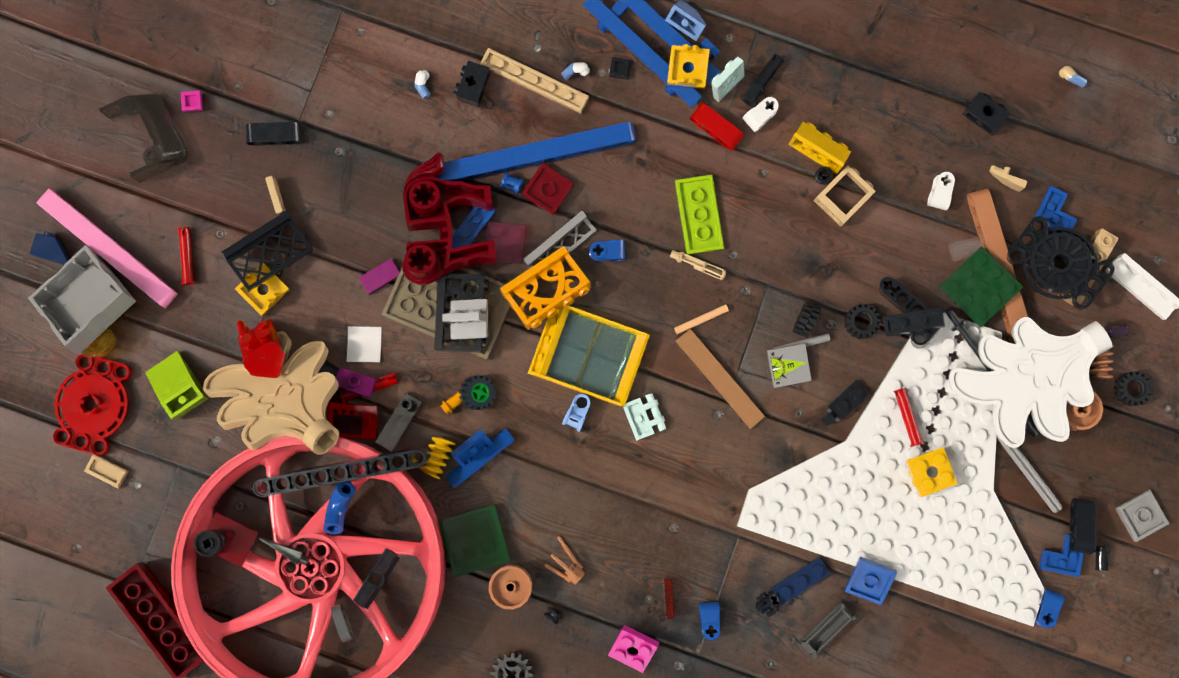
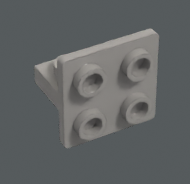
M487 299L451 301L450 313L443 314L442 322L451 324V339L488 338Z

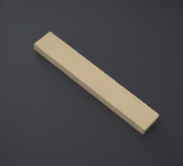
M490 48L487 49L480 63L490 67V71L582 114L589 99L588 95Z

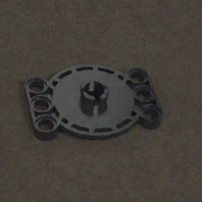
M1042 216L1034 217L1007 253V261L1011 265L1022 264L1025 279L1037 293L1056 300L1072 298L1073 306L1079 310H1084L1091 305L1115 271L1111 261L1103 260L1098 262L1096 251L1085 236L1073 229L1064 227L1048 229V221ZM1035 221L1042 222L1044 225L1043 230H1036L1033 227V223ZM1024 236L1031 237L1033 240L1032 245H1024L1022 238ZM1014 251L1019 252L1021 260H1013L1011 253ZM1063 257L1065 259L1063 261L1065 269L1056 268L1053 260ZM1107 265L1110 269L1109 274H1102L1099 267ZM1029 270H1030L1031 276H1032L1033 279H1034L1033 282H1032V280L1030 279V277L1028 276L1027 271H1029ZM1090 280L1098 282L1099 287L1097 290L1089 288L1088 282ZM1036 284H1038V285L1041 286L1042 288L1046 289L1047 292H1044V291L1040 290V289L1036 286ZM1051 292L1063 293L1064 296L1052 295ZM1080 295L1085 296L1087 304H1078L1077 297Z

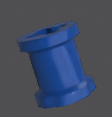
M505 172L500 188H507L518 195L524 179H517L510 176L508 172Z

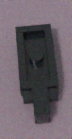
M855 380L828 405L826 409L828 414L822 419V422L827 426L833 420L839 422L844 419L869 395L868 391Z

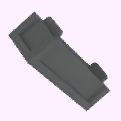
M840 602L799 643L815 659L817 657L816 654L851 620H855L856 617Z

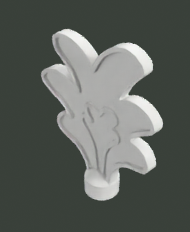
M1023 317L1014 323L1012 328V337L1015 344L1005 342L993 335H985L979 340L978 353L980 359L993 371L979 372L963 368H955L950 371L949 385L957 396L974 404L995 405L992 416L994 430L1007 447L1016 448L1023 444L1026 421L1030 411L1033 421L1042 435L1050 440L1063 442L1068 439L1070 432L1066 404L1068 402L1074 407H1085L1093 402L1094 393L1089 380L1090 365L1096 356L1112 348V342L1105 329L1096 321L1071 336L1061 337L1045 332L1031 318Z

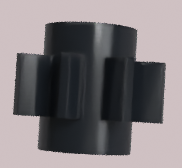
M765 591L756 598V609L760 614H767L770 617L779 611L780 601L775 594L769 595L768 591Z

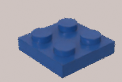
M859 557L845 586V592L882 605L897 575V570Z

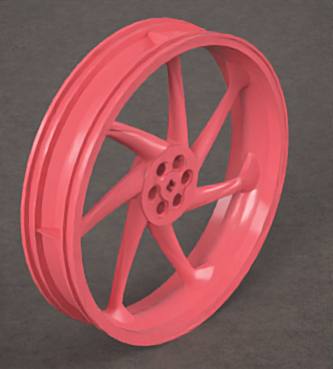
M286 436L273 439L256 450H244L227 461L210 476L192 499L179 526L173 548L171 578L174 603L185 634L196 652L221 678H270L239 661L222 643L223 637L273 620L311 603L312 617L300 668L296 674L285 677L310 678L331 620V607L335 605L338 591L343 590L353 600L363 585L362 580L348 563L347 558L359 555L382 554L385 548H388L397 554L416 556L425 571L426 586L418 613L403 638H398L375 600H373L368 609L356 604L375 627L384 645L375 665L350 678H387L414 652L426 636L436 617L445 586V544L438 517L423 489L406 470L350 480L355 486V492L368 479H380L391 482L405 497L414 511L423 534V540L420 543L373 537L327 535L323 526L329 500L316 512L302 530L295 535L290 524L283 493L268 496L274 542L297 550L301 544L304 545L307 549L304 556L310 558V563L307 565L297 564L296 570L291 572L288 569L290 560L278 551H276V560L249 552L242 567L281 588L283 592L269 602L242 616L220 623L204 611L197 583L198 553L194 549L195 537L200 532L208 529L212 521L214 506L232 484L244 474L260 464L266 467L267 476L280 474V467L290 457L299 452L313 451L302 440ZM340 437L335 446L328 451V453L339 454L352 459L384 454L368 445ZM377 460V467L384 469V463L381 460ZM361 464V468L358 471L364 473L365 468ZM320 545L326 547V554L324 556L318 553ZM329 562L333 563L336 567L334 573H330L327 570ZM310 564H314L315 568L309 571L308 567ZM299 579H302L305 582V588L303 590L297 587V581ZM318 580L324 581L325 588L323 590L317 588L316 583Z

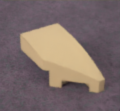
M991 166L990 173L1004 185L1018 192L1026 187V180L1009 175L1010 167L1001 169Z

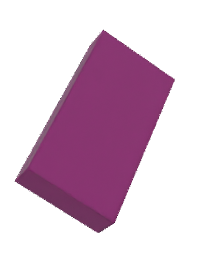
M389 259L359 277V280L368 295L398 278L400 272L393 260Z

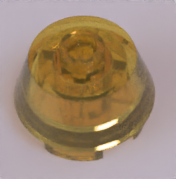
M109 326L81 353L88 357H105L109 355L116 346V337L111 327Z

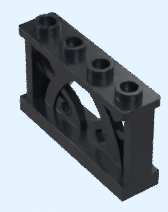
M448 273L437 280L435 351L482 353L483 348H486V338L476 339L473 345H466L462 339H458L461 346L444 345V341L451 340V328L448 329L446 327L447 323L442 322L443 314H446V310L451 309V304L447 301L449 296H452L454 299L456 294L457 298L455 301L461 298L463 300H474L477 298L488 300V298H485V291L489 289V279H486L484 274ZM447 280H463L460 288L447 284ZM470 281L478 284V292L475 294L471 292L472 287H469L466 293L463 291L464 286Z

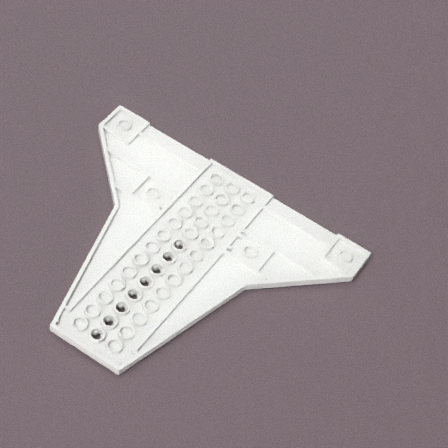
M943 313L945 327L941 328L924 348L917 349L913 347L910 341L911 336L909 337L847 439L748 489L737 526L853 566L856 565L859 557L866 558L897 570L894 580L1034 627L1040 607L1039 604H1041L1044 594V587L994 492L997 434L994 430L992 416L995 405H979L963 400L951 390L949 378L946 380V376L943 375V372L948 371V369L951 371L955 368L979 372L988 371L965 339L959 344L957 343V339L954 336L959 335V331L951 330L954 324L946 313ZM967 321L964 325L977 344L985 335H993L1002 340V332L985 326L980 328L976 323ZM919 334L914 337L919 343L925 341L923 335ZM956 352L958 359L952 362L949 353ZM905 387L922 441L927 442L930 447L925 453L944 447L958 483L924 497H919L916 487L913 486L905 461L922 455L924 452H922L923 449L920 445L910 447L911 442L895 393L893 392ZM943 387L947 394L940 398L937 390H941ZM939 406L941 413L934 416V412L931 410ZM933 424L935 432L928 434L926 426ZM931 466L927 469V475L930 478L937 476L938 470L936 467Z

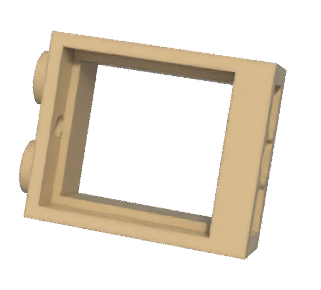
M849 165L814 199V202L840 227L876 192L873 189L874 186L868 180L864 181L859 176V171ZM845 175L849 176L866 193L846 215L826 196Z

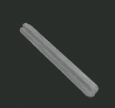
M996 436L1052 512L1060 511L1063 506L1018 447H1007Z

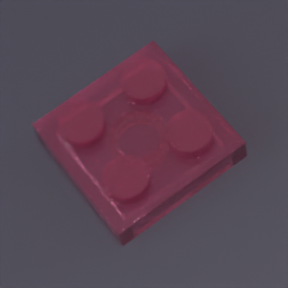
M488 221L486 241L495 239L497 261L522 264L526 225Z

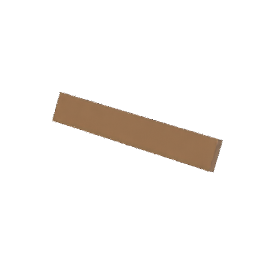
M691 329L675 341L749 429L765 417Z

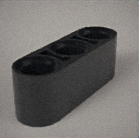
M300 123L246 124L247 145H295L301 143Z
M1073 498L1070 504V550L1091 555L1095 550L1096 544L1095 502Z

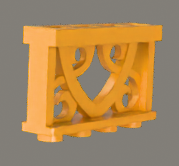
M563 246L501 287L500 290L505 300H507L527 330H529L530 328L538 327L545 318L553 317L561 307H567L572 304L573 299L579 295L584 296L591 288V283ZM566 261L573 271L564 272L562 263ZM553 270V275H556L557 273L558 275L554 277H549L547 273ZM541 277L549 282L558 280V287L554 298L535 296L538 290L537 279ZM565 277H577L579 285L575 288H570L569 284L574 283V281L571 279L565 280ZM533 285V291L528 294L531 290H527L526 287ZM513 295H517L524 300L520 308L512 298ZM528 302L531 303L529 306L530 311L533 308L538 310L533 316H527L524 313V308Z

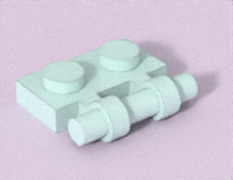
M653 393L646 395L648 403L644 405L641 399L638 398L626 403L623 407L636 441L654 434L652 429L654 425L658 426L659 431L667 429L664 423L665 418L661 416L658 408L659 403L655 400ZM651 409L654 419L649 421L645 410Z

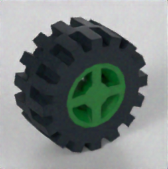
M480 375L465 379L464 383L460 385L462 387L461 390H459V393H461V396H459L460 400H463L462 404L472 410L487 409L489 405L494 403L493 399L496 398L494 395L496 389L493 388L495 385L491 383L492 380Z

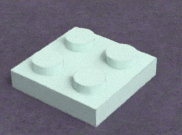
M738 56L734 61H729L725 66V70L721 74H717L712 80L713 98L717 102H720L745 76L744 62Z

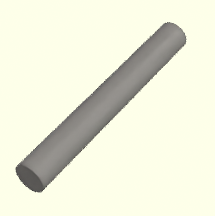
M827 333L778 347L805 343L806 347L830 341V335Z

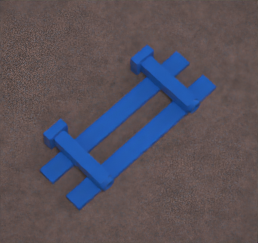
M586 0L582 4L599 21L597 27L603 33L609 30L667 85L664 90L671 97L677 94L691 108L701 99L702 96L692 87L667 84L669 65L620 20L630 8L670 47L672 45L682 46L684 44L692 47L684 37L644 0H618L611 9L606 7L600 0ZM705 38L700 48L710 49L709 59L715 60L719 56L720 51ZM708 61L706 81L712 86L713 78L717 74H721V72ZM687 62L683 70L686 73H690L694 70V65Z

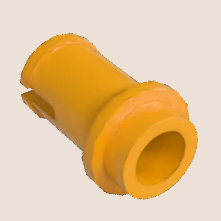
M458 391L447 401H442L443 404L440 405L447 415L449 413L452 414V411L463 402V400H460L459 396L461 394Z

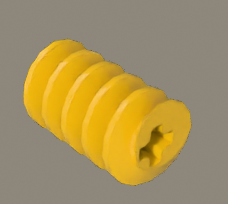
M438 436L431 438L435 444L428 445L432 449V451H429V461L426 463V466L419 468L424 473L440 479L436 474H443L440 466L447 465L443 459L450 458L446 452H452L453 450L449 445H455V443Z

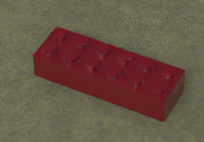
M145 562L136 563L106 587V590L172 678H184L204 663V660L196 652L185 634L174 601Z

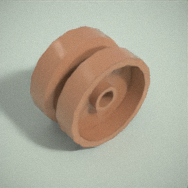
M1094 391V400L1088 406L1074 407L1067 402L1066 413L1071 431L1090 429L1097 425L1102 418V401Z
M508 564L500 567L492 575L488 591L491 599L497 606L513 610L521 607L528 601L533 583L530 574L519 565ZM508 584H513L514 590L509 591L507 589Z

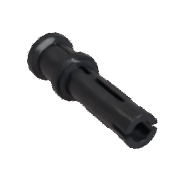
M773 55L759 77L751 82L747 92L741 95L740 98L746 105L754 107L758 97L764 94L765 86L784 62L780 55Z

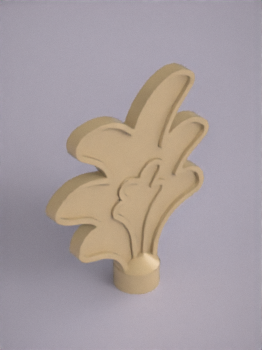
M280 331L277 333L281 342L280 348L283 350L285 358L278 378L252 376L243 364H234L215 370L205 379L203 391L208 397H233L219 410L217 422L224 430L246 425L241 435L243 442L251 450H256L273 439L289 436L302 440L315 454L322 455L330 451L338 441L339 431L326 420L325 411L329 400L337 391L339 384L333 374L329 372L318 373L328 355V348L322 341H314L303 345L287 361L292 344L288 335Z

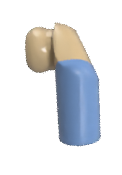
M1064 66L1060 69V77L1081 88L1087 84V79L1078 75L1072 67Z

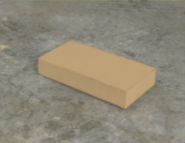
M269 176L265 179L275 212L279 216L286 209L277 180Z
M94 454L84 472L116 488H121L129 472Z

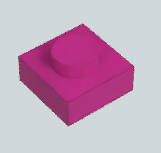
M200 90L181 92L182 111H203L202 92Z

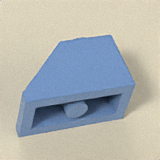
M682 0L673 5L665 21L695 41L698 40L706 26L697 10Z

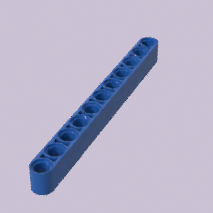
M632 122L620 123L444 162V172L436 178L446 181L471 180L629 145L637 141Z

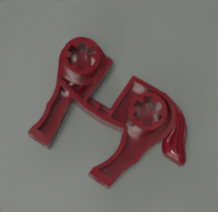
M440 152L418 165L409 174L403 191L408 231L439 229L440 234L439 240L407 242V252L402 263V270L409 281L418 285L430 284L460 268H470L477 264H497L495 239L453 248V228L449 211L462 206H474L486 211H493L491 187L487 185H472L462 181H446L436 178L445 169L444 156Z

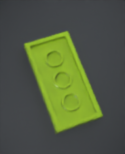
M713 175L675 180L686 254L692 255L724 250Z

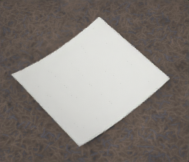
M348 326L346 362H380L381 327Z

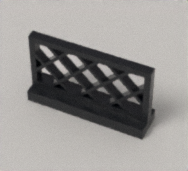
M285 211L223 250L221 255L246 290L250 292L312 252L313 248L291 220L288 212ZM291 226L294 231L293 238L282 236L283 230ZM270 238L279 239L277 248L266 246L267 240ZM281 240L292 241L291 251L280 249ZM295 242L303 243L307 248L302 252L293 251ZM254 248L263 249L261 258L250 257L251 250ZM265 250L276 252L275 261L263 259ZM279 252L290 254L289 260L285 263L277 262ZM238 258L246 259L245 269L236 268L233 261ZM249 260L260 262L258 271L247 269ZM262 263L274 264L273 271L270 273L261 272ZM246 273L257 275L256 282L249 285L245 280Z

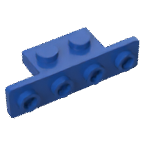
M482 429L476 432L451 452L452 456L460 464L446 475L451 486L456 488L468 477L514 442V438L507 429L502 430L491 440Z

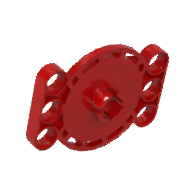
M80 354L75 360V365L79 371L68 376L56 393L54 403L55 414L62 427L54 431L53 441L58 445L94 455H105L110 449V444L106 437L111 436L121 427L128 414L129 398L122 382L131 378L132 369L123 363L89 354ZM84 357H88L90 360V364L86 368L81 366V360ZM102 362L108 364V370L105 373L99 370ZM121 367H125L127 370V374L123 378H120L117 374L118 369ZM75 378V380L71 382L68 387H66L67 383L71 379ZM64 390L65 392L62 396V402H59L61 393ZM90 398H93L95 404H98V408L89 411L87 402ZM59 406H61L62 408V414L64 418H62L60 415ZM65 431L68 435L65 442H61L58 438L59 433ZM80 436L86 439V444L83 447L77 445V439ZM99 441H102L105 445L102 452H98L95 449V445Z

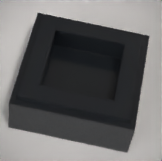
M612 57L609 77L627 80L631 60Z

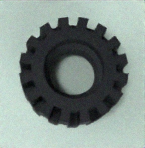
M806 300L796 320L793 332L808 338L817 321L821 306Z
M860 304L852 307L844 318L846 331L852 334V337H857V339H867L873 336L881 326L879 325L881 322L879 312L877 313V309L875 307L872 308L869 304ZM860 314H864L869 318V326L865 329L859 328L855 323L856 317Z
M1140 371L1123 373L1124 375L1118 377L1119 379L1115 381L1117 386H1114L1117 392L1114 394L1119 396L1117 399L1119 402L1122 401V404L1128 406H1140L1151 399L1149 396L1154 393L1151 391L1154 385H1150L1152 380L1147 379L1148 375L1142 374ZM1132 381L1140 386V392L1137 396H1132L1127 391V386Z

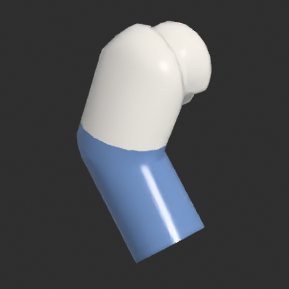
M584 62L572 63L561 72V75L565 80H568L575 73L586 76L589 74L590 69Z
M426 70L417 72L414 84L423 99L431 95L425 86L426 80L430 76Z

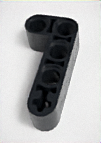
M885 277L881 280L879 286L880 294L902 313L912 312L915 308H920L921 310L930 309L894 278ZM885 285H892L891 289H884ZM905 296L908 302L900 303L897 298ZM941 328L912 333L910 340L912 346L917 349L924 348ZM919 334L923 335L925 341L919 343L914 337Z

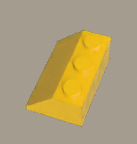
M809 122L801 123L788 144L818 164L829 167L834 174L839 172L851 153L845 144L833 141L829 134L819 132Z

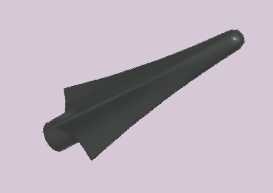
M264 537L259 538L261 542L278 551L295 565L300 563L307 565L310 561V558L304 556V551L281 545Z

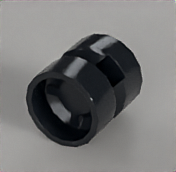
M216 529L202 531L194 539V549L199 555L204 557L220 554L227 545L225 534Z

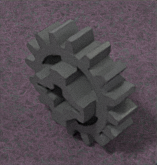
M514 652L511 653L510 657H508L507 653H504V659L497 658L499 664L493 663L492 667L496 670L491 671L490 675L499 678V669L501 667L504 672L502 678H509L508 670L511 672L515 670V678H522L520 671L524 668L525 678L533 676V673L528 671L532 668V665H526L528 658L522 660L521 653L518 657H515ZM508 661H516L518 663L516 665L509 664Z

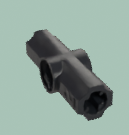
M385 548L353 601L361 607L368 609L401 557L394 551ZM374 573L381 575L382 581L380 584L373 582L372 576Z

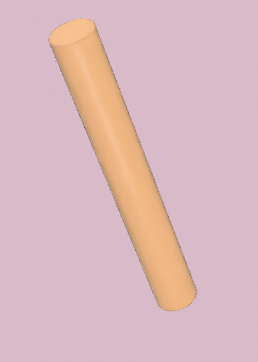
M725 304L675 327L674 330L678 335L728 312L729 309Z

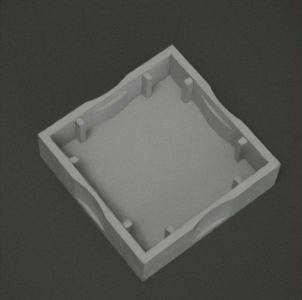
M86 245L68 260L57 274L48 279L28 298L40 315L49 322L51 329L63 345L78 355L136 302L101 257Z

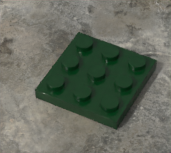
M982 246L939 286L980 328L1023 288Z
M495 504L438 521L454 577L511 561Z

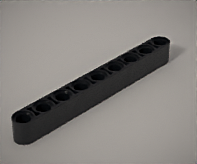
M417 447L270 475L257 480L253 485V491L259 497H266L418 468L429 461L430 453L424 447ZM416 452L423 455L422 462L415 459ZM396 456L403 458V466L396 463ZM377 460H381L384 463V469L377 467ZM358 463L364 466V473L358 471ZM339 467H341V468H343V469L345 470V476H344V477H342V476L339 475V473H338V468H339ZM319 471L325 473V480L320 479ZM300 475H304L306 477V484H303L300 481ZM281 478L287 481V487L281 485ZM262 482L268 485V491L262 488Z

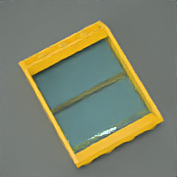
M563 306L558 309V312L553 317L547 319L528 374L624 407L650 335L577 308Z

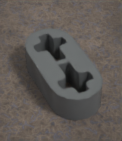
M340 603L332 606L331 613L341 641L345 643L353 640V631L343 604Z

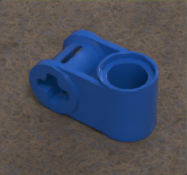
M625 240L594 242L590 246L589 256L594 261L626 260ZM596 247L603 251L599 256H597L596 252H593Z
M1044 588V594L1035 620L1038 626L1051 628L1056 625L1064 602V595ZM1043 616H1046L1048 618V621H1045L1043 619Z
M719 602L699 603L702 634L708 640H715L720 635ZM709 626L716 629V632H713V636L706 632Z

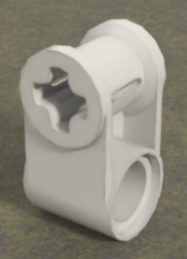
M773 97L765 98L756 107L748 111L743 116V120L754 132H757L776 114L779 106L777 100ZM766 106H773L772 110H766Z
M943 172L934 178L928 197V206L948 210L955 183L952 173ZM944 178V181L947 182V184L943 185L944 182L941 181V179Z

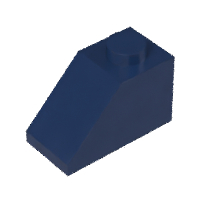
M44 231V234L36 233L29 255L62 265L71 259L63 242L55 238L56 234Z

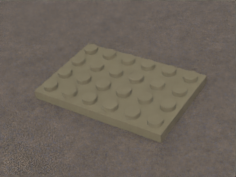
M401 268L381 315L435 338L437 280L427 285L414 284L405 277ZM460 268L450 272L453 274H479L467 268ZM486 277V279H489V289L485 291V298H488V338H486V348H483L482 353H469L488 360L510 309V304L505 300L500 290L506 284ZM447 280V284L460 288L463 280ZM470 281L463 289L466 293L467 289L472 287L471 292L475 294L478 292L479 287L476 282ZM455 294L454 299L452 296H449L447 298L448 303L451 304V301H455L457 295ZM447 323L446 327L450 329L451 324ZM462 339V341L466 345H473L476 339ZM458 340L444 341L452 346H461Z

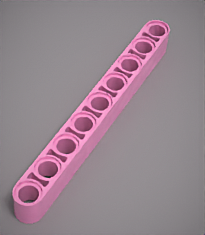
M48 188L36 202L163 308L166 309L178 295L174 289L52 189Z

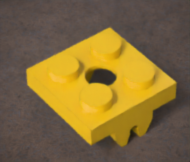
M688 44L682 46L672 45L667 84L705 88L710 49L699 48L697 45L691 47ZM686 62L694 65V70L690 73H686L683 70V65Z
M262 263L261 272L270 273L271 270ZM258 265L255 269H251V270H253V271H258V270H259V265ZM249 273L245 277L246 282L249 285L253 284L257 280V275ZM276 275L262 283L266 284L269 288L268 293L265 295L258 293V287L248 292L242 283L235 290L261 316H264L290 290Z
M944 447L905 460L909 469L908 475L912 478L911 482L916 487L919 497H924L958 484ZM931 466L936 467L938 470V474L934 478H930L927 475V469Z

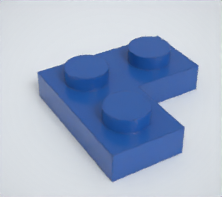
M1049 186L1034 217H1044L1048 221L1049 229L1058 227L1073 229L1077 221L1076 218L1060 211L1068 194L1053 186Z
M1064 535L1061 553L1042 550L1039 569L1080 577L1084 553L1071 551L1070 535Z

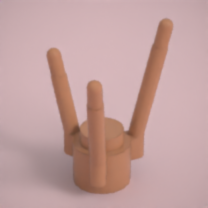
M558 536L559 542L575 566L571 564L568 567L558 557L551 554V557L566 571L562 573L548 564H545V567L564 578L568 583L571 581L575 585L585 574L581 570L583 566L574 557L561 536Z

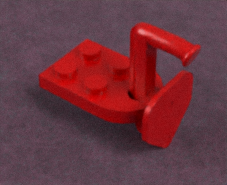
M269 318L266 321L260 322L252 330L248 328L244 321H237L236 327L240 336L237 339L246 370L252 376L278 378L285 354L280 348L281 342L273 321Z

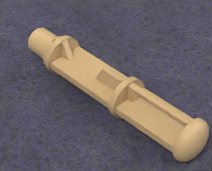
M674 250L671 252L670 257L676 259L678 263L684 261L694 265V269L720 280H723L726 276L725 269L684 252ZM707 265H710V266H713V267H715V268H718V269L722 270V272L719 271V270H717V269H714V268H712V267H709V266H707Z

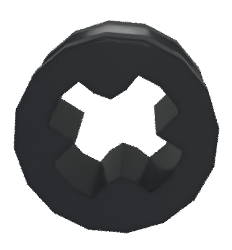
M826 166L820 167L815 173V180L821 185L828 184L833 178L832 170ZM825 171L829 178L822 180V176H819V173L821 174Z
M549 606V611L545 612L544 616L557 625L558 620L562 619L563 616Z

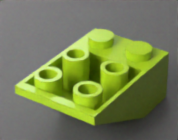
M176 351L145 372L161 405L171 419H180L209 399L179 351Z

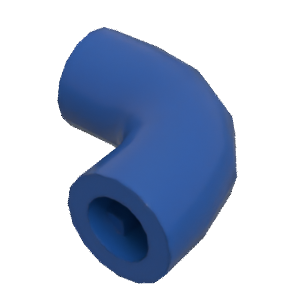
M350 481L337 483L331 494L323 526L324 531L329 534H340L343 532L346 511L355 494V486Z

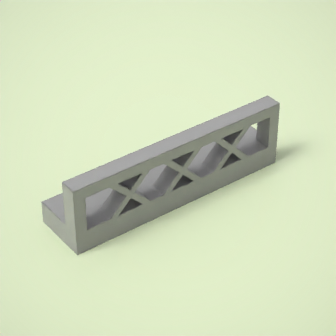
M581 211L524 258V263L530 269L535 262L545 259L541 258L545 254L548 257L549 251L552 248L560 249L563 247V239L567 236L575 237L574 245L571 247L564 246L570 254L597 230L589 222L585 213ZM583 222L590 228V231L585 235L577 234L578 227Z

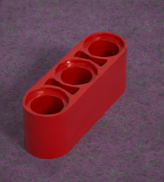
M701 103L690 116V120L696 126L730 151H733L744 137V134L738 128L704 103Z

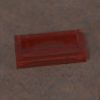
M670 577L663 578L666 619H673L672 579Z

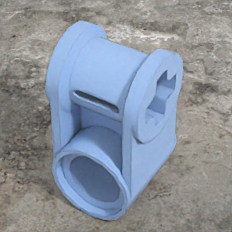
M578 394L575 396L562 425L567 424L580 432L591 404L587 395ZM578 398H586L587 406L585 408L577 406Z

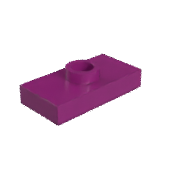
M343 368L339 369L336 376L339 389L371 398L377 382L375 378Z

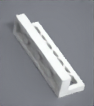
M1123 253L1116 256L1112 261L1115 271L1111 277L1162 320H1166L1174 309L1179 308V298L1127 254ZM1109 267L1104 270L1108 274L1110 272Z

